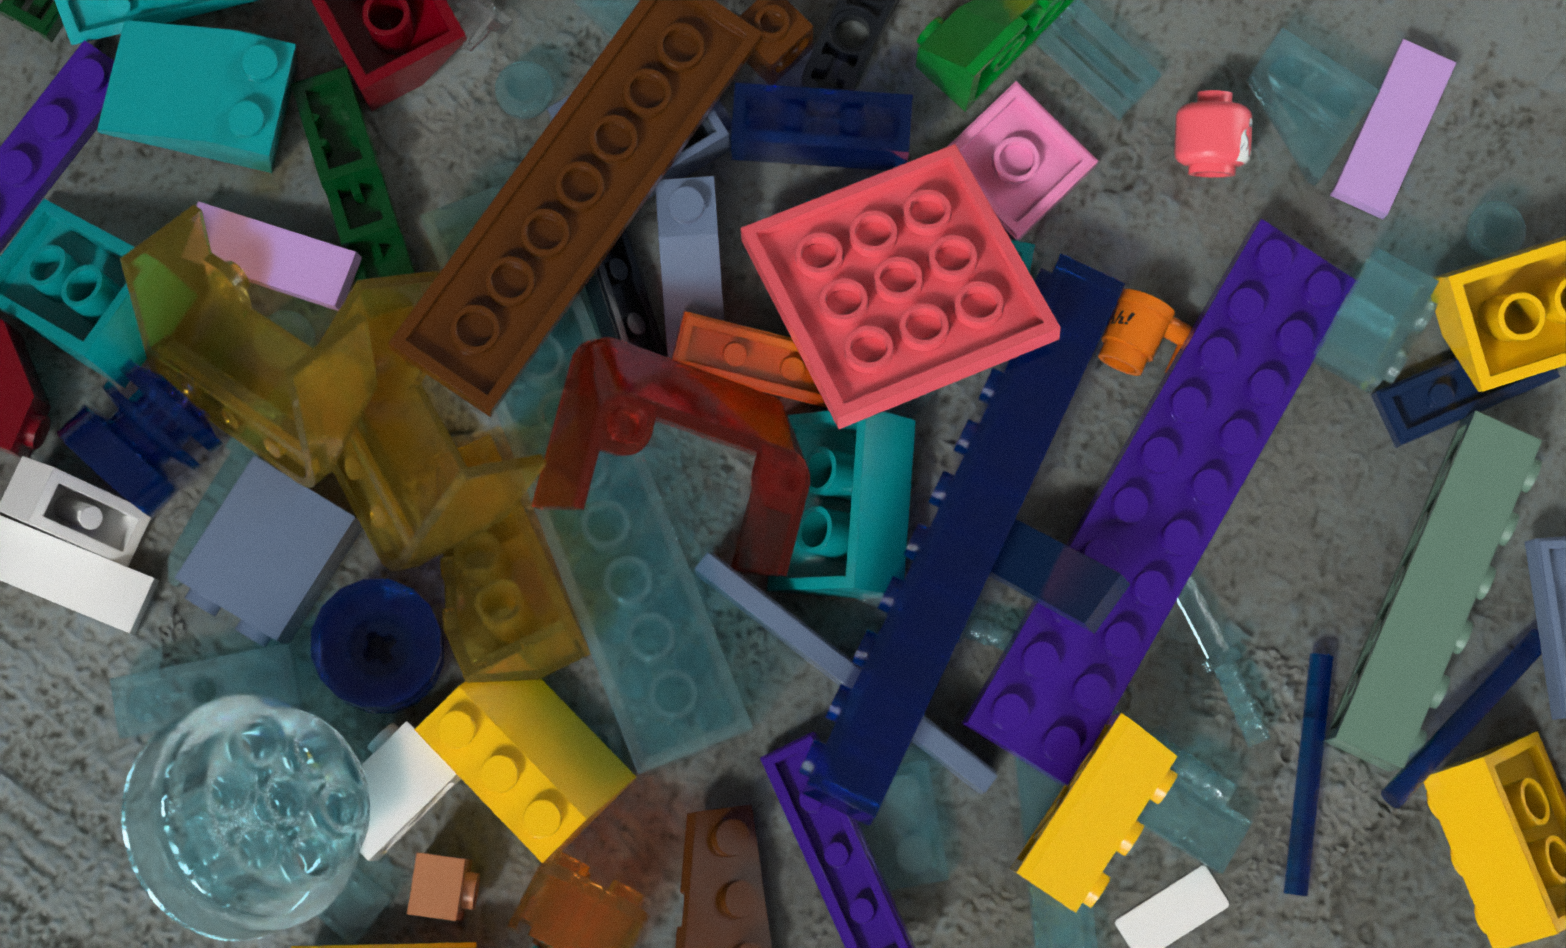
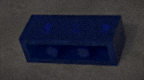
M735 83L731 130L732 160L887 171L908 161L913 95Z

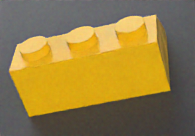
M1566 236L1426 279L1442 336L1478 392L1566 365Z
M512 648L458 686L414 729L541 863H551L637 778Z
M1118 713L1110 716L1095 744L1078 767L1068 786H1063L1010 869L1075 913L1082 903L1092 908L1111 879L1103 870L1116 851L1125 856L1143 831L1144 825L1137 821L1142 810L1149 800L1158 805L1174 784L1178 774L1171 770L1170 767L1178 756L1124 714Z
M1538 731L1462 759L1422 777L1427 790L1428 806L1433 815L1440 821L1451 848L1452 864L1465 881L1475 905L1474 914L1477 924L1487 934L1492 948H1509L1553 936L1566 929V797Z

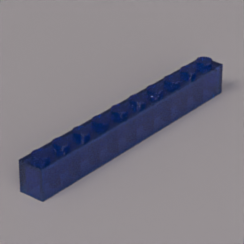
M1060 254L1052 272L1041 268L1034 281L1061 327L1059 340L1010 359L1004 372L995 368L992 369L978 398L979 401L988 404V407L980 423L968 419L953 450L964 457L955 475L945 470L943 471L928 502L939 508L929 528L918 523L903 556L914 560L905 580L895 576L892 577L877 608L888 613L879 634L867 629L851 662L862 667V670L853 688L843 684L840 685L825 716L836 722L827 743L825 744L814 739L798 772L809 777L802 794L865 825H871L881 807L1125 286V283L1066 255Z

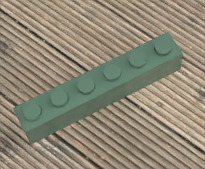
M1474 411L1459 421L1323 742L1388 772L1404 769L1406 762L1413 764L1417 760L1427 738V731L1420 728L1429 707L1436 709L1440 705L1450 684V676L1445 675L1444 672L1452 653L1458 655L1462 652L1472 633L1473 622L1467 620L1475 598L1482 600L1494 581L1496 568L1490 566L1498 545L1504 547L1508 543L1518 524L1519 514L1513 512L1516 501L1521 491L1527 493L1531 489L1540 472L1542 461L1535 457L1541 445V439L1478 411Z

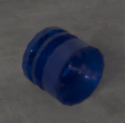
M128 358L119 367V370L138 387L129 397L107 379L102 388L117 410L110 417H107L97 409L83 404L57 431V434L70 449L117 492L147 516L154 518L180 490L164 466L173 458L185 467L198 472L203 466L202 463L184 445L193 437L214 455L224 443L214 434L205 413L162 374L140 367L132 359Z
M363 579L339 589L321 607L311 630V658L320 680L345 704L368 714H395L417 705L436 686L445 664V639L431 606L413 588L390 579ZM378 636L385 643L393 639L397 642L390 649L394 659L385 665L378 658L372 659L369 662L366 659L373 652L369 642Z

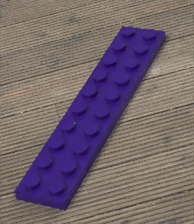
M1260 219L1253 223L1066 543L1067 546L1121 573L1130 583V586L1095 634L1033 600L962 722L964 725L1058 784L1068 786L1078 767L1095 744L1104 725L1111 716L1358 284L1357 280L1265 220Z

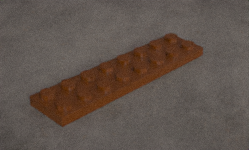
M640 0L388 342L389 349L491 417L753 53L762 38L763 32L715 0Z

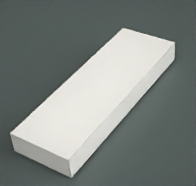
M0 515V581L127 633L136 634L159 580Z

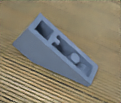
M714 176L662 179L655 188L669 363L671 362L683 311L724 321Z

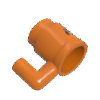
M1134 289L1121 290L1116 300L1117 304L1101 337L1103 346L1098 354V358L1106 365L1120 372L1141 376L1146 363L1153 361L1164 337L1176 344V348L1165 370L1166 373L1193 327L1174 317L1175 311L1162 300Z

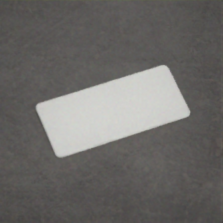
M1200 866L1115 921V925L1130 948H1165L1228 908L1229 902L1208 868Z

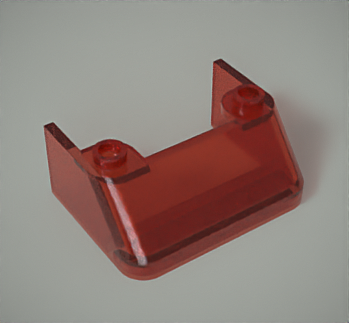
M596 338L582 343L575 350L570 362L531 507L540 510H584L599 451L614 456H629L640 452L648 444L655 421L756 456L751 474L752 488L731 567L740 574L787 576L809 491L810 473L784 405L772 395L616 338Z

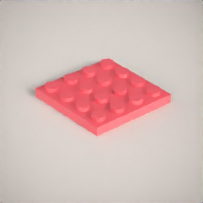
M956 144L740 228L741 240L838 429L1055 342L1060 338L1061 327Z

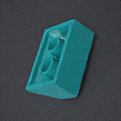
M829 411L781 416L767 591L854 599L903 598L916 420L883 411L838 429Z

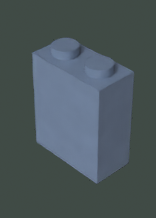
M254 455L176 574L175 579L190 587L184 597L186 600L215 617L221 607L241 619L235 630L266 648L271 639L288 646L365 525L355 516Z

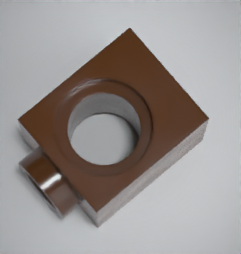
M757 0L739 16L763 32L760 42L746 63L770 87L778 82L812 50L814 26L788 0Z

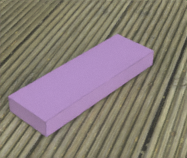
M1405 39L1401 41L1330 196L1382 220L1388 215L1456 62Z
M199 201L177 252V256L186 262L340 312L362 259L355 251Z

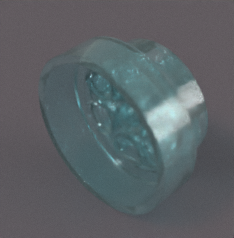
M251 694L232 695L208 702L173 720L157 731L138 753L131 766L125 783L121 807V825L127 856L135 875L149 897L165 914L183 927L199 935L223 941H248L263 938L304 923L323 912L340 895L350 880L360 854V849L365 841L370 821V795L365 773L355 752L343 736L327 722L311 713L275 698ZM243 738L250 746L251 755L248 754L243 745ZM212 787H214L220 795L221 806H219L213 798ZM270 796L275 800L277 804L278 814L274 811L271 805ZM240 845L247 853L248 865L241 858ZM297 853L301 856L304 862V871L299 866L297 860Z

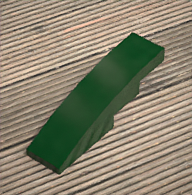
M344 66L292 83L291 88L320 183L327 195L343 248L355 251L362 257L354 280L366 313L421 296L422 291L347 67Z

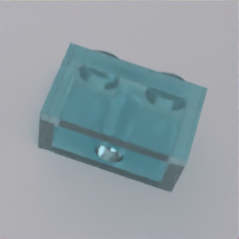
M1375 247L1363 262L1354 278L1356 281L1349 293L1346 294L1333 321L1313 352L1316 355L1314 363L1369 394L1383 380L1390 384L1395 381L1410 353L1401 349L1410 331L1421 334L1438 306V303L1429 299L1439 282L1438 280L1378 247Z

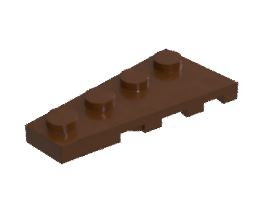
M752 804L687 813L680 893L684 895L682 926L677 927L675 948H772Z

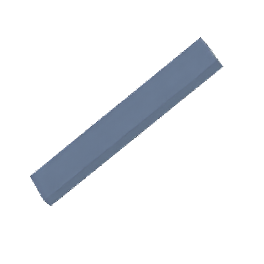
M707 552L695 567L696 576L980 795L984 794L997 778L996 770L713 552L711 554Z

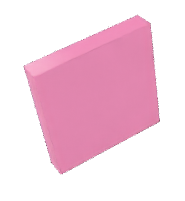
M1017 81L948 145L956 144L1010 240L1019 241L1098 163V160Z

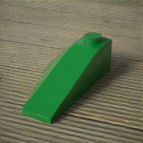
M972 0L958 7L946 20L940 16L936 17L921 32L916 41L920 47L918 48L915 67L966 112L1076 0Z

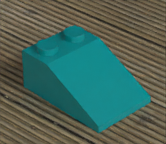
M124 20L97 131L100 134L272 173L292 92L291 84L294 83L298 67L296 44L239 30Z
M44 198L0 256V310L79 362L123 388H126L194 294L190 288L156 258Z

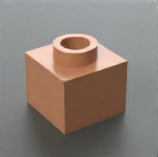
M417 852L407 914L451 921L463 920L465 909L474 910L478 898L480 873L471 872L473 860Z

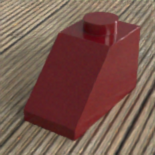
M0 319V451L22 458V456L29 458L32 450L39 449L48 435L51 419L47 415L51 405L21 333Z

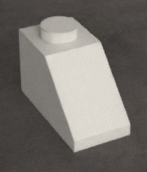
M22 456L0 501L1 513L126 567L129 566L153 515L148 510L66 472Z
M406 721L400 728L395 723H391L383 729L368 745L367 748L373 754L362 764L360 853L368 861H379L461 780L414 730L417 726L409 721Z

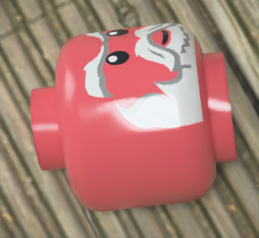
M1221 90L1197 92V102L1185 104L1177 111L1174 155L1179 163L1188 167V175L1205 178L1235 176L1237 167L1246 164L1250 160L1252 112L1246 106L1232 102V92Z

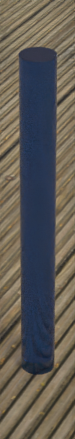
M1531 629L1424 746L1408 761L1404 769H1401L1382 789L1381 796L1389 805L1399 809L1542 655L1537 629Z
M1310 653L1283 891L1284 894L1308 897L1334 661V656Z

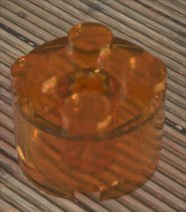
M557 851L552 862L546 860L544 863H539L506 927L519 935L522 927L526 924L531 927L528 935L534 938L532 943L541 948H635L651 916L642 910L645 905L644 895L616 880H612L608 889L590 880L592 874L589 873V866L563 852Z

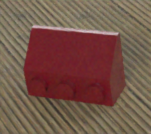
M311 0L371 111L422 86L467 40L447 0Z

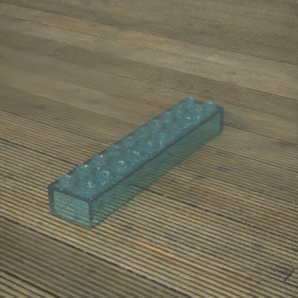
M505 183L420 215L441 270ZM579 293L500 403L496 412L639 776L644 777L754 733V729Z

